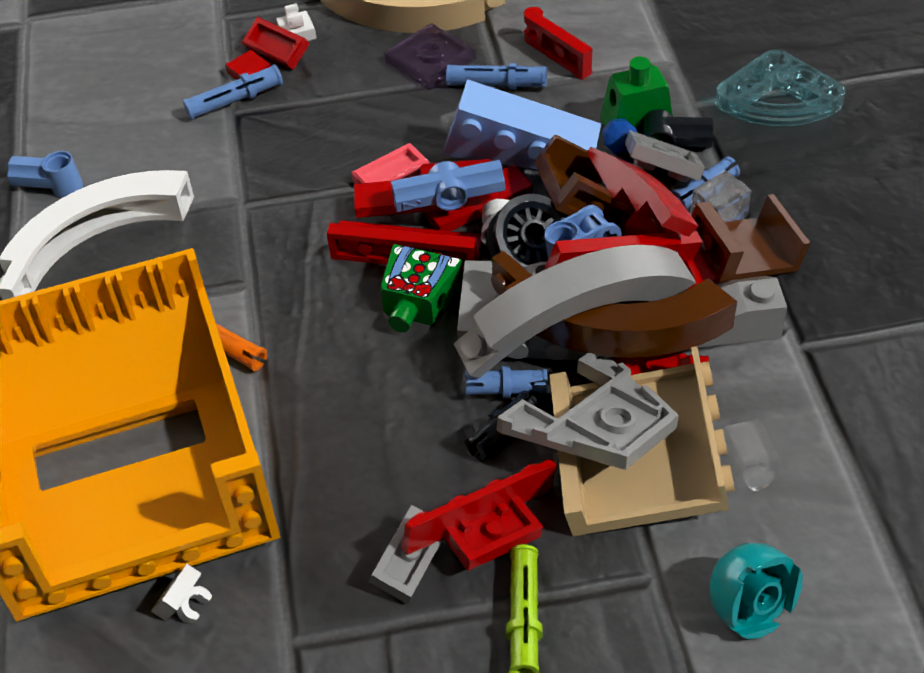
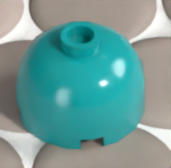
M743 543L732 548L718 560L709 581V598L716 615L726 626L746 639H759L774 632L780 624L772 620L780 616L784 609L791 613L798 602L803 581L801 569L793 563V559L765 543Z

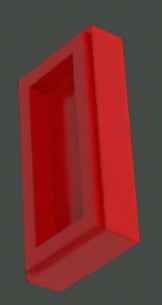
M258 16L241 42L245 48L291 70L295 69L310 44L304 37Z

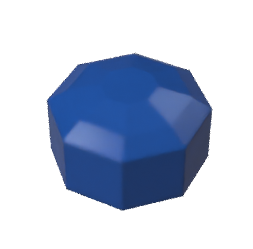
M625 118L612 119L602 130L603 144L614 154L629 153L625 141L629 130L637 132V129Z

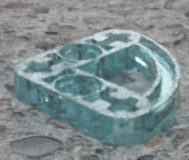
M775 49L763 53L722 81L717 87L715 103L725 113L748 122L770 126H795L816 122L838 112L843 107L846 89L840 82L791 54ZM747 79H758L762 82L753 83L747 81ZM795 79H805V80H808L809 82H807V83L797 82V81H795ZM778 86L803 102L775 104L756 100Z

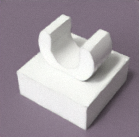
M297 3L284 6L286 16L276 18L277 26L304 37L307 41L316 39L315 28L307 11L299 12Z
M186 564L171 580L151 612L165 621L177 612L178 617L183 622L193 624L200 615L190 609L189 599L194 598L205 605L212 597L206 588L194 586L202 573Z

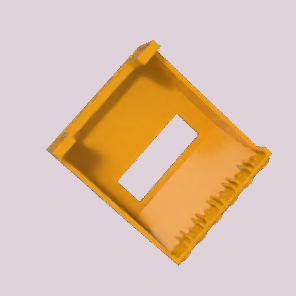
M193 248L0 301V595L16 622L181 570L186 564L194 566L281 538L261 463L250 435ZM198 409L206 438L204 442L50 489L41 490L36 457Z

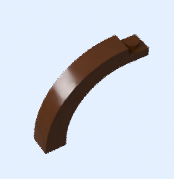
M504 250L491 258V283L499 295L533 276ZM707 278L689 290L661 300L633 304H607L589 309L548 327L536 334V336L555 345L599 356L621 358L660 356L702 345L731 330L734 326L737 300Z

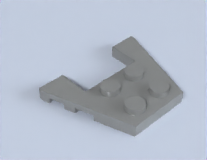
M587 353L578 359L577 373L601 385V387L560 418L551 416L523 399L497 417V431L502 434L626 470L677 429L679 415L647 385L639 386L631 378V370L623 362L617 365L608 356Z

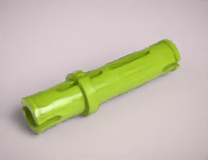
M520 544L510 550L511 609L510 621L506 624V637L510 640L509 673H539L538 641L543 636V627L538 621V550L532 545ZM523 580H525V600L523 598ZM524 621H525V635H524V631H523Z

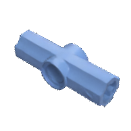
M500 160L460 168L453 162L445 161L434 165L430 169L429 174L390 181L396 212L435 204L442 210L450 211L463 206L467 198L505 191V179Z

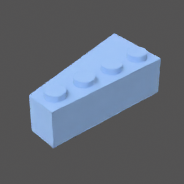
M467 79L450 127L443 156L470 160H500L501 164L537 169L534 161L554 135H558L586 150L590 147L596 149L601 123Z

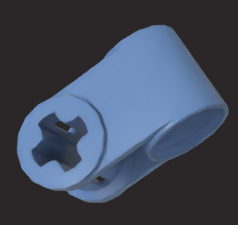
M596 205L585 206L578 212L561 221L554 222L546 228L544 236L548 259L556 241L622 236L621 229L616 224L608 222L604 218L602 210Z

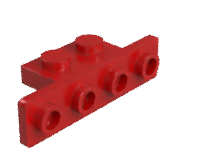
M549 459L539 464H530L517 474L503 480H493L484 488L469 495H459L450 500L446 505L430 512L424 511L414 515L405 524L402 549L409 555L444 539L466 570L469 571L510 552L511 548L516 545L527 544L540 538L543 525L527 507L525 502L551 490L557 469L556 463Z

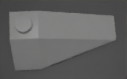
M759 276L716 283L717 286L737 300L734 326L721 336L697 347L781 338L787 305L778 279L776 277Z

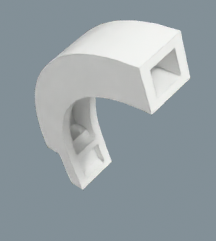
M161 170L113 177L79 189L45 208L13 237L0 255V265L5 274L0 278V297L2 300L34 292L43 276L59 258L73 247L96 234L135 222L150 220L184 221L194 198L188 172Z

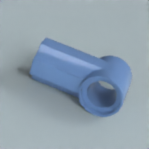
M56 151L50 153L45 158L12 156L8 162L7 178L10 185L51 188L53 194L60 198L83 187V182L72 154L67 151Z

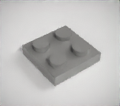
M629 130L625 145L630 157L634 158L633 163L635 165L652 171L655 169V166L669 170L668 176L682 182H688L689 178L700 181L705 166L696 153Z

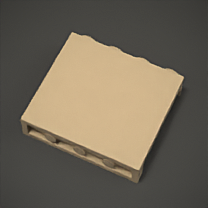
M697 346L691 347L693 364L631 375V378L639 386L647 385L679 417L677 429L628 469H620L558 450L564 514L573 537L730 510L726 492L735 491L730 465L721 466L719 456L728 455L723 429L714 430L712 421L721 419L716 394L707 396L706 387L714 386L709 361L700 362ZM566 371L550 374L554 417L560 418L599 389L601 385L593 382L570 387Z

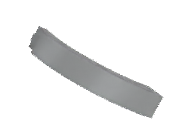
M628 245L598 250L547 268L505 291L473 315L477 324L458 339L454 345L469 375L481 378L521 344L564 319L592 308L617 302L661 300L686 291L696 281L678 252L665 247Z

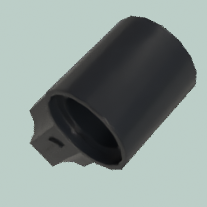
M662 109L652 110L643 117L642 127L643 135L680 148L712 147L713 117H672L669 112Z

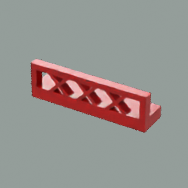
M340 220L339 224L330 223L327 230L331 259L387 265L393 245L398 244L462 259V273H464L465 260L479 261L483 244L481 234Z
M694 231L689 237L677 232L556 241L545 268L547 269L566 260L602 249L628 245H654L678 252L696 281L687 289L689 290L703 282L693 261L702 244V240L698 232Z

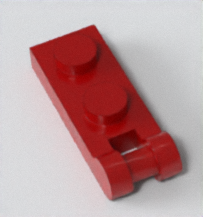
M529 7L524 10V23L527 25L524 30V41L581 80L592 74V47L545 18L541 8Z

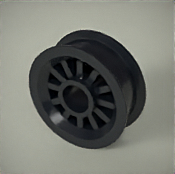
M524 194L511 199L493 216L488 225L486 244L490 257L492 258L504 250L524 268L531 264L547 262L545 230L547 226L567 218L568 215L556 210L552 199L543 195ZM525 232L533 235L536 245L531 244L526 239Z

